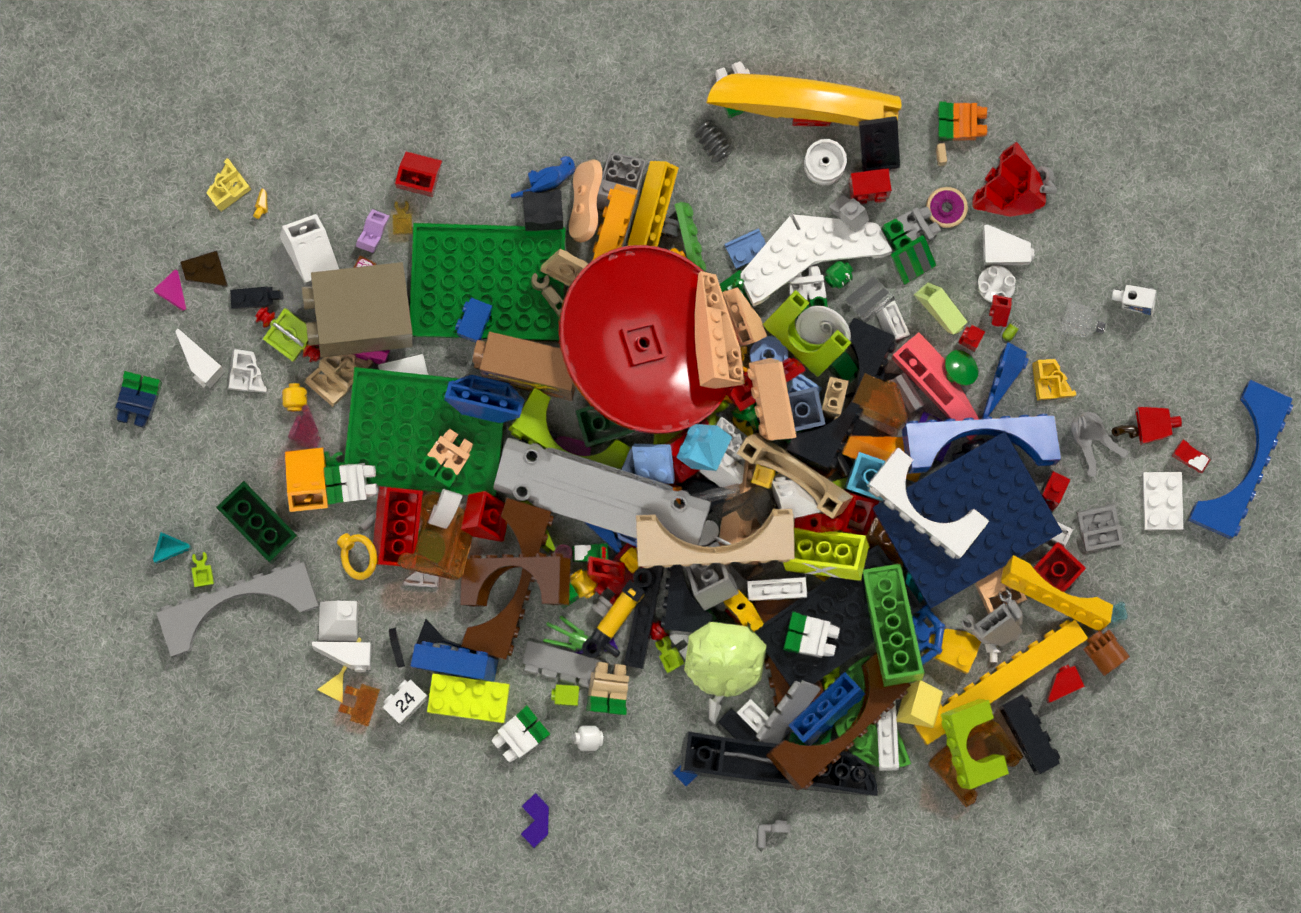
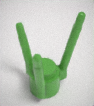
M563 616L559 618L574 630L573 633L549 622L546 623L552 629L570 637L568 642L572 644L543 639V642L567 647L574 651L577 648L582 650V645L588 638L584 631L578 629Z

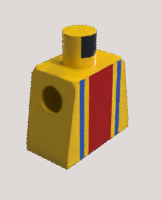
M738 590L739 594L723 602L736 625L750 627L754 632L763 626V622L753 604ZM738 605L743 607L741 610L737 609Z

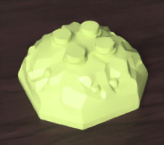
M709 622L689 635L684 671L692 679L694 685H697L706 694H714L717 697L737 696L761 681L766 645L750 627Z

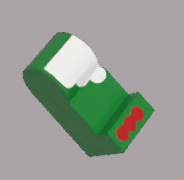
M607 543L572 546L573 562H588L589 556L608 560Z

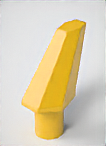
M263 188L260 190L255 204L256 211L253 216L256 219H260L262 214L268 212L267 192Z

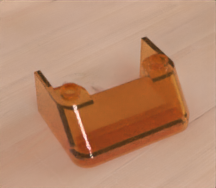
M865 373L857 392L856 390L854 392L855 397L852 401L863 407V415L898 430H902L909 419L901 391L897 388L898 384L890 380L884 382Z

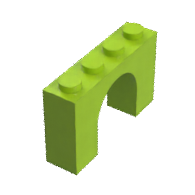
M795 290L762 325L783 346L792 352L810 372L819 377L846 350L851 342L838 329L821 344H812L802 339L796 330L795 320L809 302Z
M977 699L941 714L942 727L947 736V745L951 751L952 764L956 769L957 782L960 788L973 789L1009 774L1004 755L992 754L975 761L967 751L966 742L969 732L975 726L994 719L989 700Z

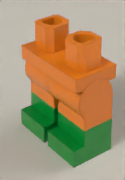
M939 101L938 141L976 140L977 137L987 136V125H977V119H987V107L977 106V103H947L946 101Z

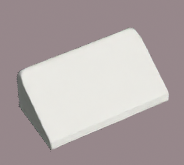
M895 301L880 305L874 309L883 331L895 335V341L910 336Z

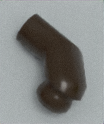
M1120 425L1112 428L1111 431L1115 437L1127 433L1131 439L1139 436L1138 428L1135 425Z

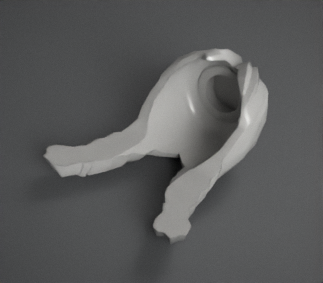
M1084 412L1072 421L1071 432L1075 442L1082 448L1086 462L1089 464L1087 472L1089 476H1096L1097 473L1096 460L1091 447L1092 440H1100L1104 446L1115 451L1122 458L1128 456V451L1125 448L1119 447L1108 436L1104 423L1097 414Z

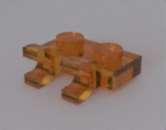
M361 684L360 689L346 685L344 693L356 696L357 699L354 708L340 704L338 712L351 715V722L368 727L380 689Z

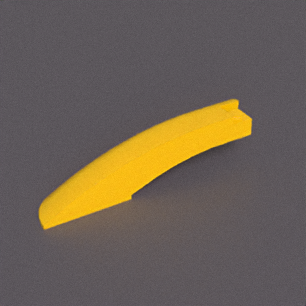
M742 73L727 75L717 81L711 88L706 101L707 104L774 118L819 120L858 127L859 121L896 116L898 120V113L902 108L901 98L895 95L824 81Z

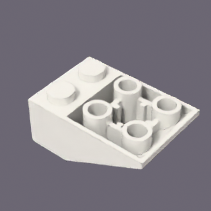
M317 214L282 226L280 239L305 284L312 282L311 272L339 269L327 233Z
M721 417L717 426L732 436V439L717 471L700 470V472L722 489L727 490L743 482L745 459L736 453L747 435Z

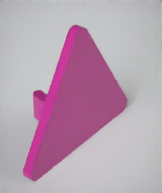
M174 270L154 288V292L183 311L186 310L179 273L177 270Z

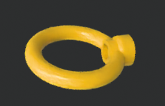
M348 533L340 536L337 544L341 548V562L346 573L356 580L369 578L377 565V552L374 544L369 538L361 534L350 536ZM354 542L363 543L369 552V565L364 572H357L350 565L348 553L354 547Z

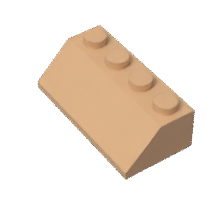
M767 358L749 363L748 376L753 383L751 392L753 398L756 399L755 413L760 419V425L758 426L760 435L767 440L796 438L782 361Z

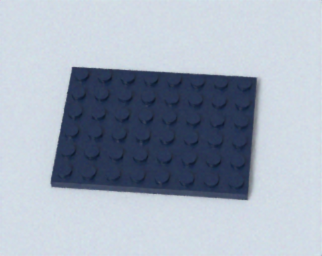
M1006 432L999 434L905 488L912 507L921 516L937 523L956 522L973 509L989 520L961 558L957 559L955 557L953 559L944 552L945 548L941 545L936 546L929 540L931 538L929 535L918 532L914 528V523L910 520L907 522L899 516L900 512L895 508L892 510L884 504L885 500L872 507L929 609L1004 567L1013 555L1019 558L1063 532Z

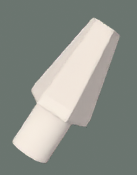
M985 644L986 653H990V662H998L997 653H1001L996 644Z
M715 695L713 700L709 699V720L713 724L716 723L722 707L720 702L724 696L717 697Z

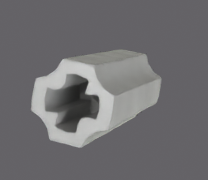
M905 372L890 381L909 413L925 405Z

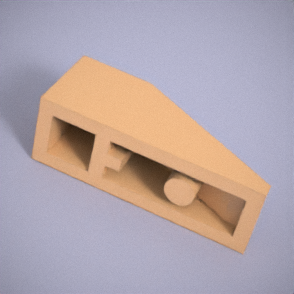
M738 287L722 292L740 347L767 337L761 318Z

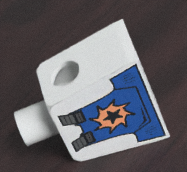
M1126 285L1125 291L1114 289L1112 300L1122 302L1123 309L1153 315L1157 298L1156 290ZM1136 297V299L1130 300L1129 298Z

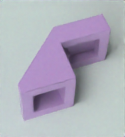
M372 209L366 218L363 232L357 240L356 247L374 253L390 216Z

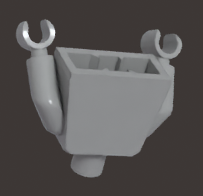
M1005 587L1008 593L1005 596L999 591L1001 600L1007 602V604L1003 603L975 625L972 615H967L969 623L962 619L963 628L966 630L971 629V633L983 644L1005 646L1010 641L1016 642L1020 638V634L1023 631L1021 627L1023 614L1015 600L1011 599L1012 595L1008 587Z

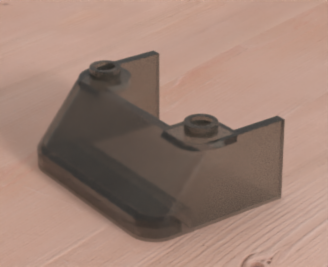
M757 486L711 509L719 519L737 511L738 516L742 520L749 521L757 517L760 526H762L772 509L776 508L768 491L764 487ZM770 560L768 563L759 562L758 565H753L741 571V574L746 581H753L774 571L782 562L778 560Z

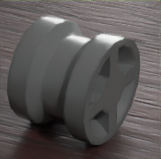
M665 218L661 235L677 238V230L680 227L679 221Z

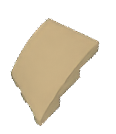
M353 354L323 357L320 360L319 367L306 378L305 383L333 407L352 388L354 367L370 368L373 365V361L356 358V355Z

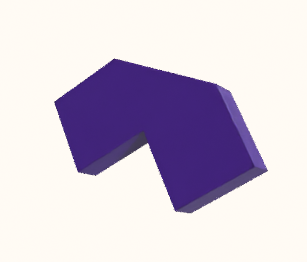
M536 793L522 805L524 810L535 820L521 833L533 848L548 835L549 806Z

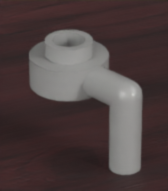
M1044 166L1038 167L1037 171L1044 184L1040 187V192L1056 194L1057 188L1052 182L1054 179L1052 169Z
M775 820V824H760L758 827V848H766V832L791 833V825H787V821Z

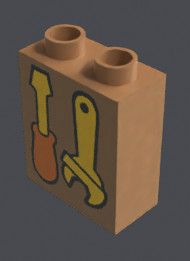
M489 332L487 342L477 340L472 362L474 363V368L481 371L482 377L509 383L513 388L529 392L536 388L548 396L573 401L576 386L565 366L561 348Z

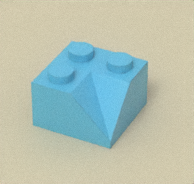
M695 424L689 428L676 458L691 469L717 471L732 436L717 425Z

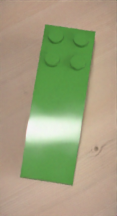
M901 564L863 570L867 604L884 687L921 681L924 676V670Z

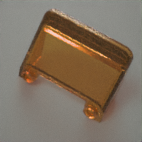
M432 491L422 496L420 520L423 522L415 552L413 554H401L397 564L406 570L458 580L463 575L473 536L461 530L465 510L460 507L457 508L447 529L428 523L434 505L438 504L440 494Z

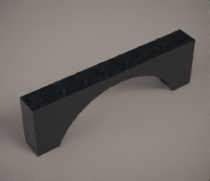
M853 318L849 326L851 333L850 346L858 360L860 377L851 403L838 418L826 426L808 432L796 433V438H792L787 447V452L801 462L828 474L831 469L836 468L839 462L837 458L839 453L844 452L847 446L846 440L848 436L853 435L856 428L854 425L856 420H860L863 415L864 409L862 408L865 402L868 403L872 397L871 390L873 386L876 387L880 381L881 376L879 374L881 370H885L889 363L887 359L889 354H893L897 347L895 335L856 318Z
M686 479L677 484L682 487L683 491L688 492L690 496L710 501L711 505L708 515L717 509L725 507L727 490L722 489L714 482ZM681 499V505L685 504L683 499ZM677 564L667 567V570L671 572L670 578H666L665 589L668 590V597H664L663 608L666 609V616H662L661 627L668 634L690 635L709 622H713V615L704 611L690 594L684 580L683 566Z

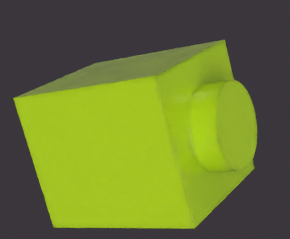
M556 685V689H552L551 700H555V705L578 706L579 686Z

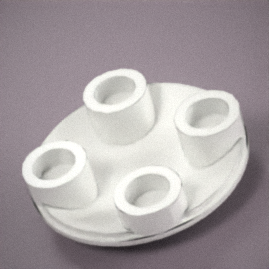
M993 265L986 268L980 274L978 290L981 296L991 303L993 294L1010 298L1015 291L1016 279L1005 267Z

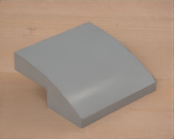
M1115 504L1076 512L1085 551L1124 543Z

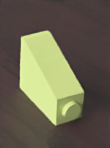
M926 283L914 294L947 332L954 335L963 330L964 325L967 323L966 319L941 287Z

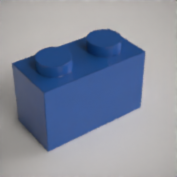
M471 298L469 302L466 301L462 310L464 316L462 320H458L455 330H458L457 335L475 343L477 340H481L493 311V306Z

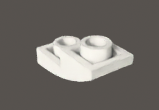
M443 489L438 504L434 505L428 523L447 529L457 511L462 495Z

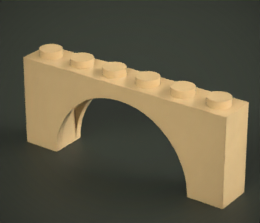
M760 433L746 437L736 453L751 464L769 467L796 482L816 500L817 508L832 519L842 514L853 498L852 495L772 441L763 438Z

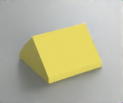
M916 681L910 684L911 686L907 689L908 693L902 698L896 720L900 723L934 728L943 692L923 681Z

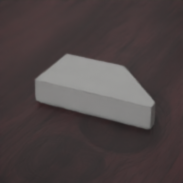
M420 566L403 580V585L438 588L440 568Z

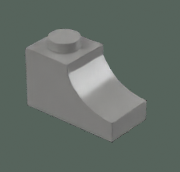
M842 195L829 206L830 210L854 232L858 231L869 221L866 209L854 198L850 200Z

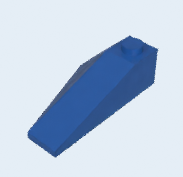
M1007 342L1002 350L982 418L990 415L1021 370L1026 369L1029 358H1026L1027 352Z

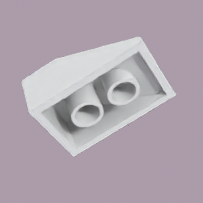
M177 329L175 332L189 367L194 373L193 378L203 388L205 386L211 388L225 373V370L182 331Z

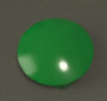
M954 350L945 357L946 376L950 382L967 386L977 380L978 366L970 354L962 350Z

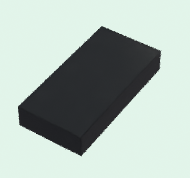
M732 708L718 721L735 739L754 741L757 738V733Z

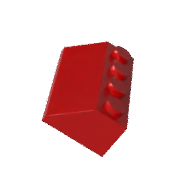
M379 486L373 544L377 552V564L415 568L423 491Z

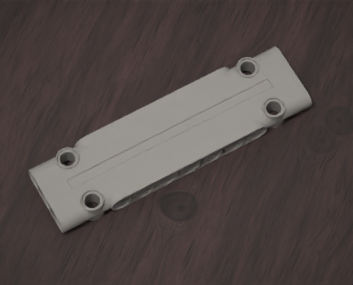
M509 437L503 449L493 487L495 490L513 495L520 501L529 500L534 506L636 539V515H656L660 523L671 534L685 542L698 546L711 505L710 501L692 497L686 491H674L667 484L554 448H546L545 450L539 444L529 445ZM529 451H534L537 454V458L531 457ZM520 487H525L528 493H523ZM676 499H683L685 504H679Z

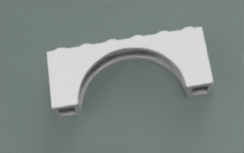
M895 449L867 484L870 488L869 492L877 498L879 496L885 500L884 504L893 510L895 508L900 512L899 516L907 522L910 520L914 523V528L918 532L929 535L931 537L929 540L936 546L941 545L945 548L944 552L953 559L955 557L957 559L961 558L989 520L975 509L970 510L963 518L952 523H937L921 516L910 504L905 489L906 474L913 459L901 449Z

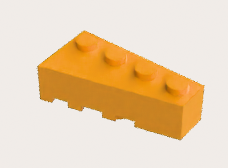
M616 184L614 189L610 188L607 197L610 203L608 207L605 206L602 217L605 219L604 223L599 226L597 235L600 236L598 242L596 241L594 244L593 260L610 250L623 246L638 190Z

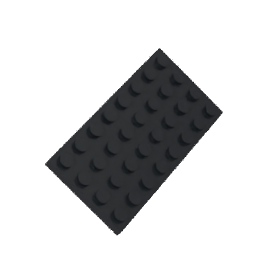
M878 544L868 551L863 570L893 564ZM863 573L861 581L830 577L808 592L807 598L798 599L765 622L758 630L754 631L766 645V654L790 688L795 681L801 683L803 680L811 684L816 683L875 642ZM905 583L910 610L913 615L923 607ZM792 612L829 621L830 625L840 628L837 639L827 637L826 644L836 646L833 657L822 656V658L784 650Z

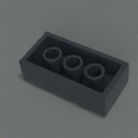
M1022 694L998 708L1036 776L1059 765L1061 757L1056 748L1052 749L1049 743L1051 738L1048 733L1042 731L1040 727L1042 722L1037 714L1034 715L1030 709L1033 706L1029 698L1024 697Z

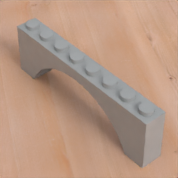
M300 560L290 563L288 568L282 569V567H277L270 570V574L263 575V573L252 576L253 580L245 582V579L234 582L232 587L222 586L215 589V593H201L197 595V599L190 601V598L179 601L177 606L167 605L161 607V611L156 613L170 656L174 658L191 652L195 635L205 618L218 606L236 597L251 594L269 595L290 603L300 613L319 608L320 606L306 564L304 562L300 563Z

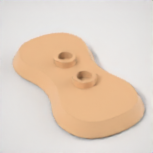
M588 160L577 166L573 176L574 204L568 228L571 237L579 243L590 240L595 234L598 225L597 195L602 181V166L598 160Z

